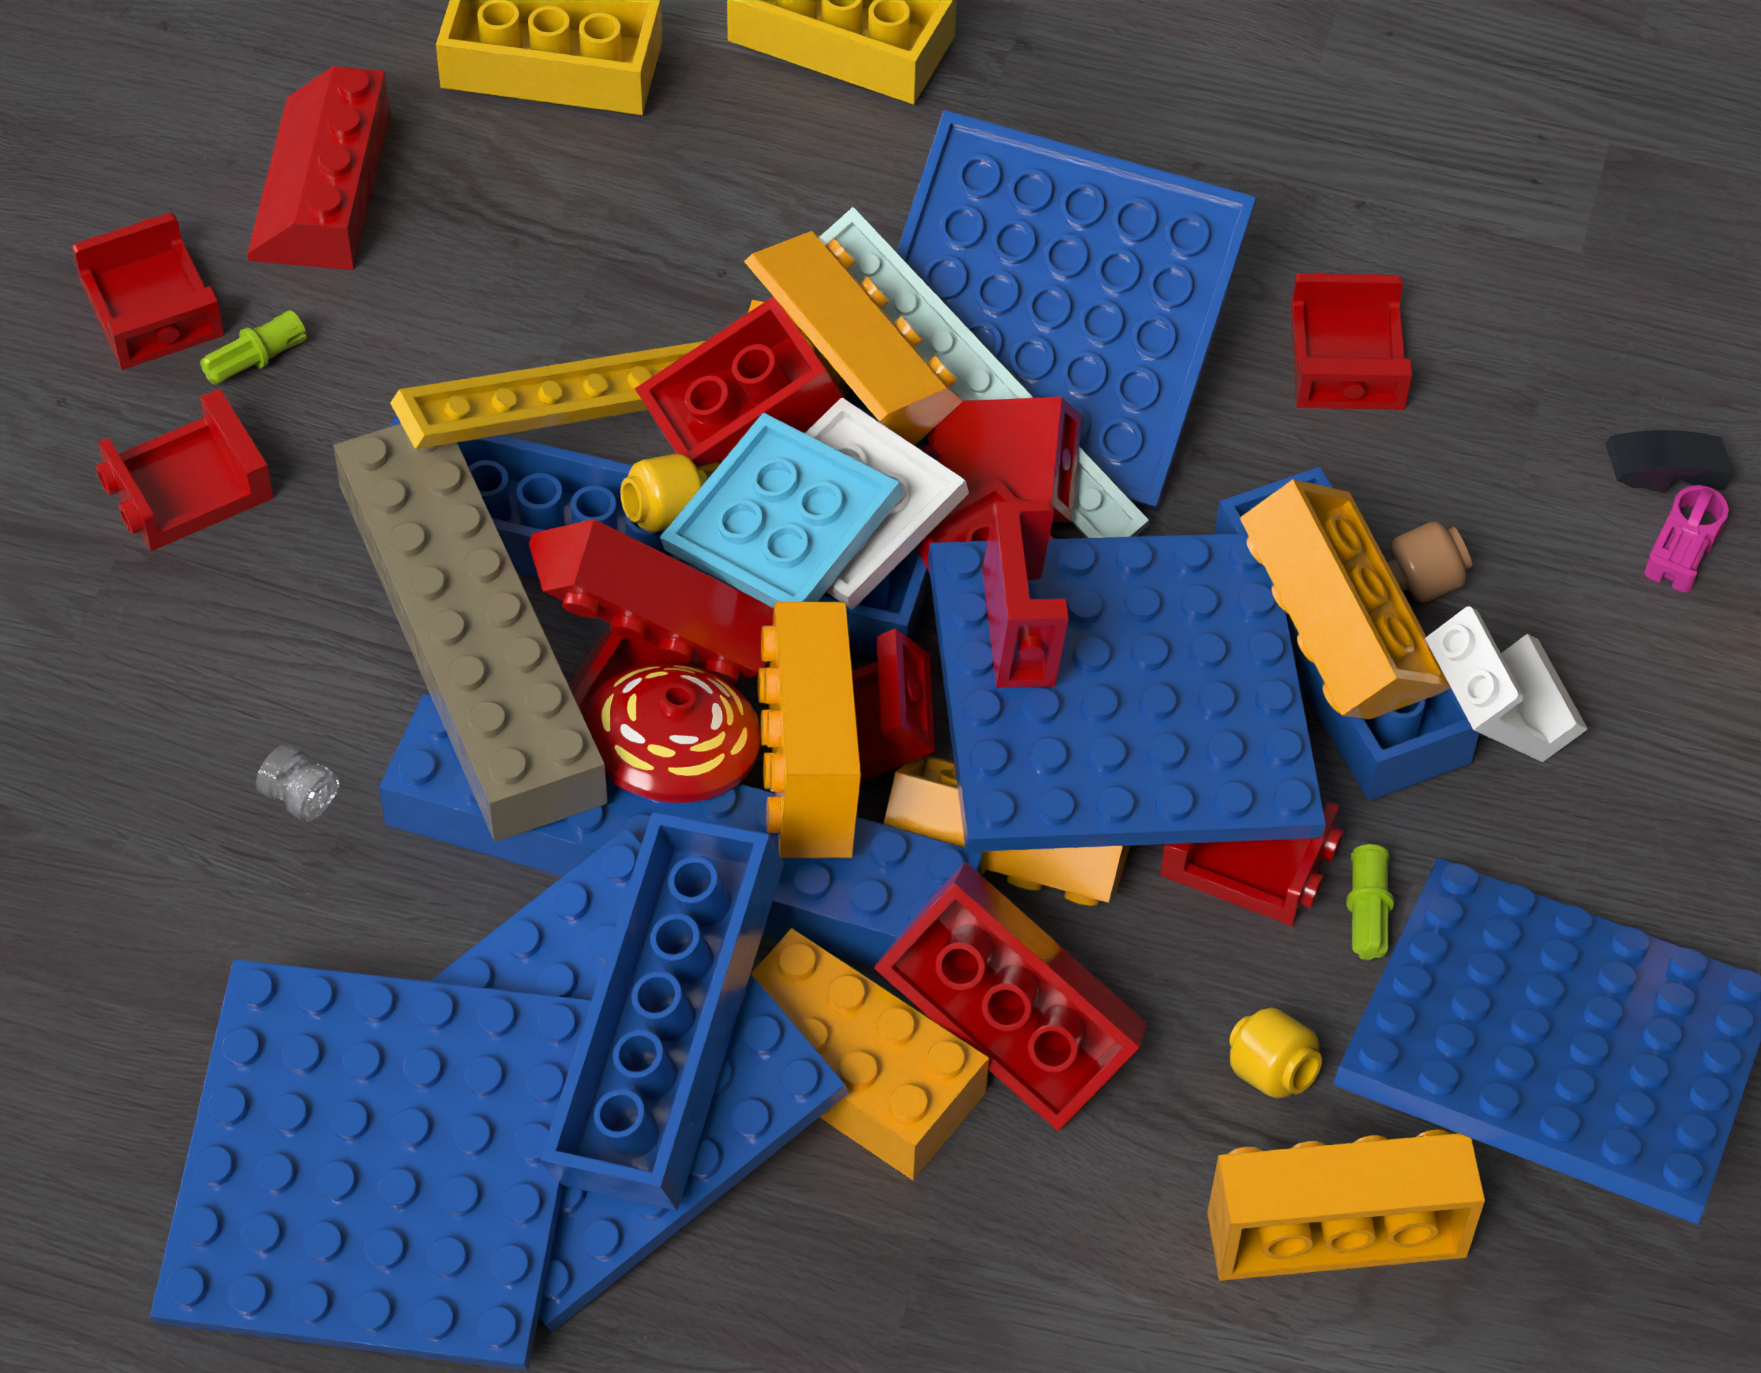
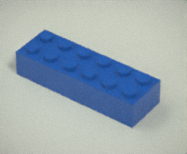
M1317 467L1219 501L1214 534L1247 533L1240 517L1292 479L1330 488L1333 487L1322 469ZM1286 613L1299 686L1368 801L1472 763L1479 732L1473 730L1451 688L1438 695L1373 719L1342 716L1341 713L1334 710L1323 693L1325 682L1316 665L1301 651L1297 642L1299 632L1290 615Z
M652 812L540 1161L549 1173L562 1186L678 1211L784 865L770 834Z

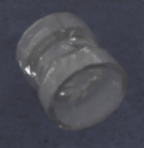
M284 743L269 754L257 774L255 784L257 791L274 802L284 801L289 813L304 823H308L318 818L333 801L338 790L339 777L322 764H310L305 752L291 743Z

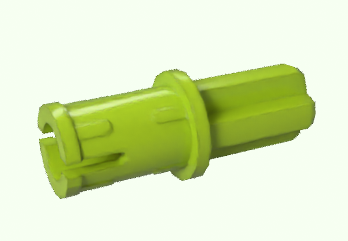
M288 310L260 327L258 326L254 329L244 328L240 330L239 339L202 358L200 361L201 368L212 384H218L253 365L259 369L264 368L268 365L269 359L288 348L290 349L306 341L307 336L304 334L306 332L304 325L295 312Z
M1373 844L1358 846L1351 853L1352 891L1347 895L1346 906L1352 912V950L1354 953L1359 954L1360 959L1370 961L1373 958H1383L1388 951V913L1394 906V898L1388 892L1389 852L1384 847Z

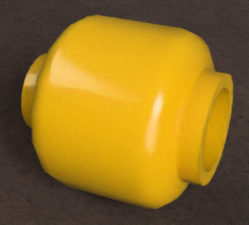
M676 453L641 460L632 466L628 477L621 484L620 492L623 509L629 520L634 523L637 522L643 530L649 533L663 532L708 478L702 470L697 469L690 458L682 454Z
M1270 1007L1259 1010L1251 1016H1246L1235 1025L1231 1032L1229 1040L1231 1046L1230 1065L1234 1073L1270 1097L1279 1099L1292 1094H1300L1310 1087L1319 1074L1322 1057L1319 1053L1320 1045L1316 1033L1279 1009Z

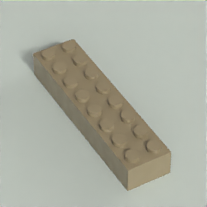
M402 424L334 444L339 485L494 842L607 804L605 764L458 444L451 443L415 450Z

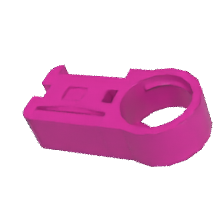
M1701 485L1689 486L1680 490L1674 498L1670 514L1649 555L1645 568L1647 578L1660 583L1664 577L1673 581L1671 586L1673 589L1681 592L1692 590L1698 573L1696 570L1705 551L1710 553L1715 541L1722 535L1728 517L1729 508L1727 501L1719 492ZM1694 506L1689 520H1687L1680 510ZM1705 510L1711 512L1716 518V522L1712 524H1699Z

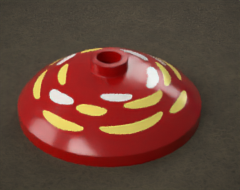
M654 663L622 671L609 678L594 692L587 704L584 721L605 764V776L616 785L633 794L656 801L689 803L722 795L740 784L747 777L759 753L761 740L760 725L757 715L748 700L734 686L706 670L689 665Z

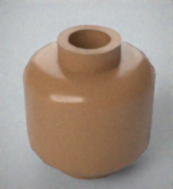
M1437 521L1428 522L1395 537L1390 544L1393 560L1387 563L1402 592L1407 590L1411 598L1418 603H1427L1461 588L1466 582L1465 570L1472 567L1470 555L1458 530L1455 527L1446 529L1442 523Z

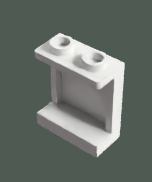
M1469 606L1465 607L1425 638L1474 731L1544 762L1588 730L1537 638L1526 634L1500 653L1479 612Z

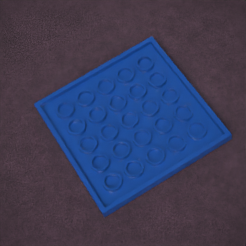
M944 110L896 253L1033 398L1062 397L1082 415L1079 447L1134 505L1158 511L1255 211L1256 197ZM850 389L847 401L878 421L857 394ZM928 434L920 442L929 444Z
M1248 533L1049 539L1042 577L1038 580L1027 581L1030 599H1066L1069 619L1055 687L996 688L982 573L987 541L930 543L928 563L966 852L1322 838L1326 824L1286 612L1282 610L1273 597L1272 586L1274 584L1265 566L1254 558L1247 546Z
M625 827L429 982L592 1000L642 844ZM751 973L678 1211L564 1186L539 1318L551 1332H554L849 1094L843 1081Z
M1437 858L1341 1060L1333 1085L1698 1225L1761 1042V976L1754 971L1739 969L1706 957L1694 949L1682 948L1649 936L1637 928L1622 926L1592 915L1580 907L1565 905L1535 894L1523 886L1508 884L1478 873L1466 865L1454 864Z
M233 959L150 1318L156 1324L529 1371L564 1188L559 1181L553 1178L540 1161L591 1000Z

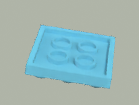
M762 413L664 531L660 539L666 551L774 608L775 602H818L902 498L903 492L900 482Z

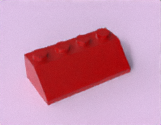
M332 66L287 97L247 253L248 261L354 270L390 116L385 71Z
M595 519L532 533L529 547L542 590L562 600V607L566 611L582 617H598L610 623V630L616 635L631 640L644 639L658 646L657 652L661 656L677 662H692L730 684H736L738 679L758 676L759 668H765L766 661H762L761 656L762 626H773L774 608Z
M966 861L922 907L874 967L875 970L935 1023L989 1058L988 1070L1057 1131L1140 1048L1148 1024Z

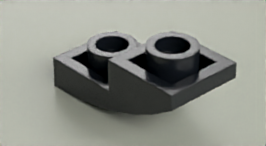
M1652 430L1610 436L1605 443L1617 482L1624 483L1633 488L1641 487L1665 493L1677 478L1689 484H1701L1723 490L1734 476L1723 441L1718 436L1689 431Z

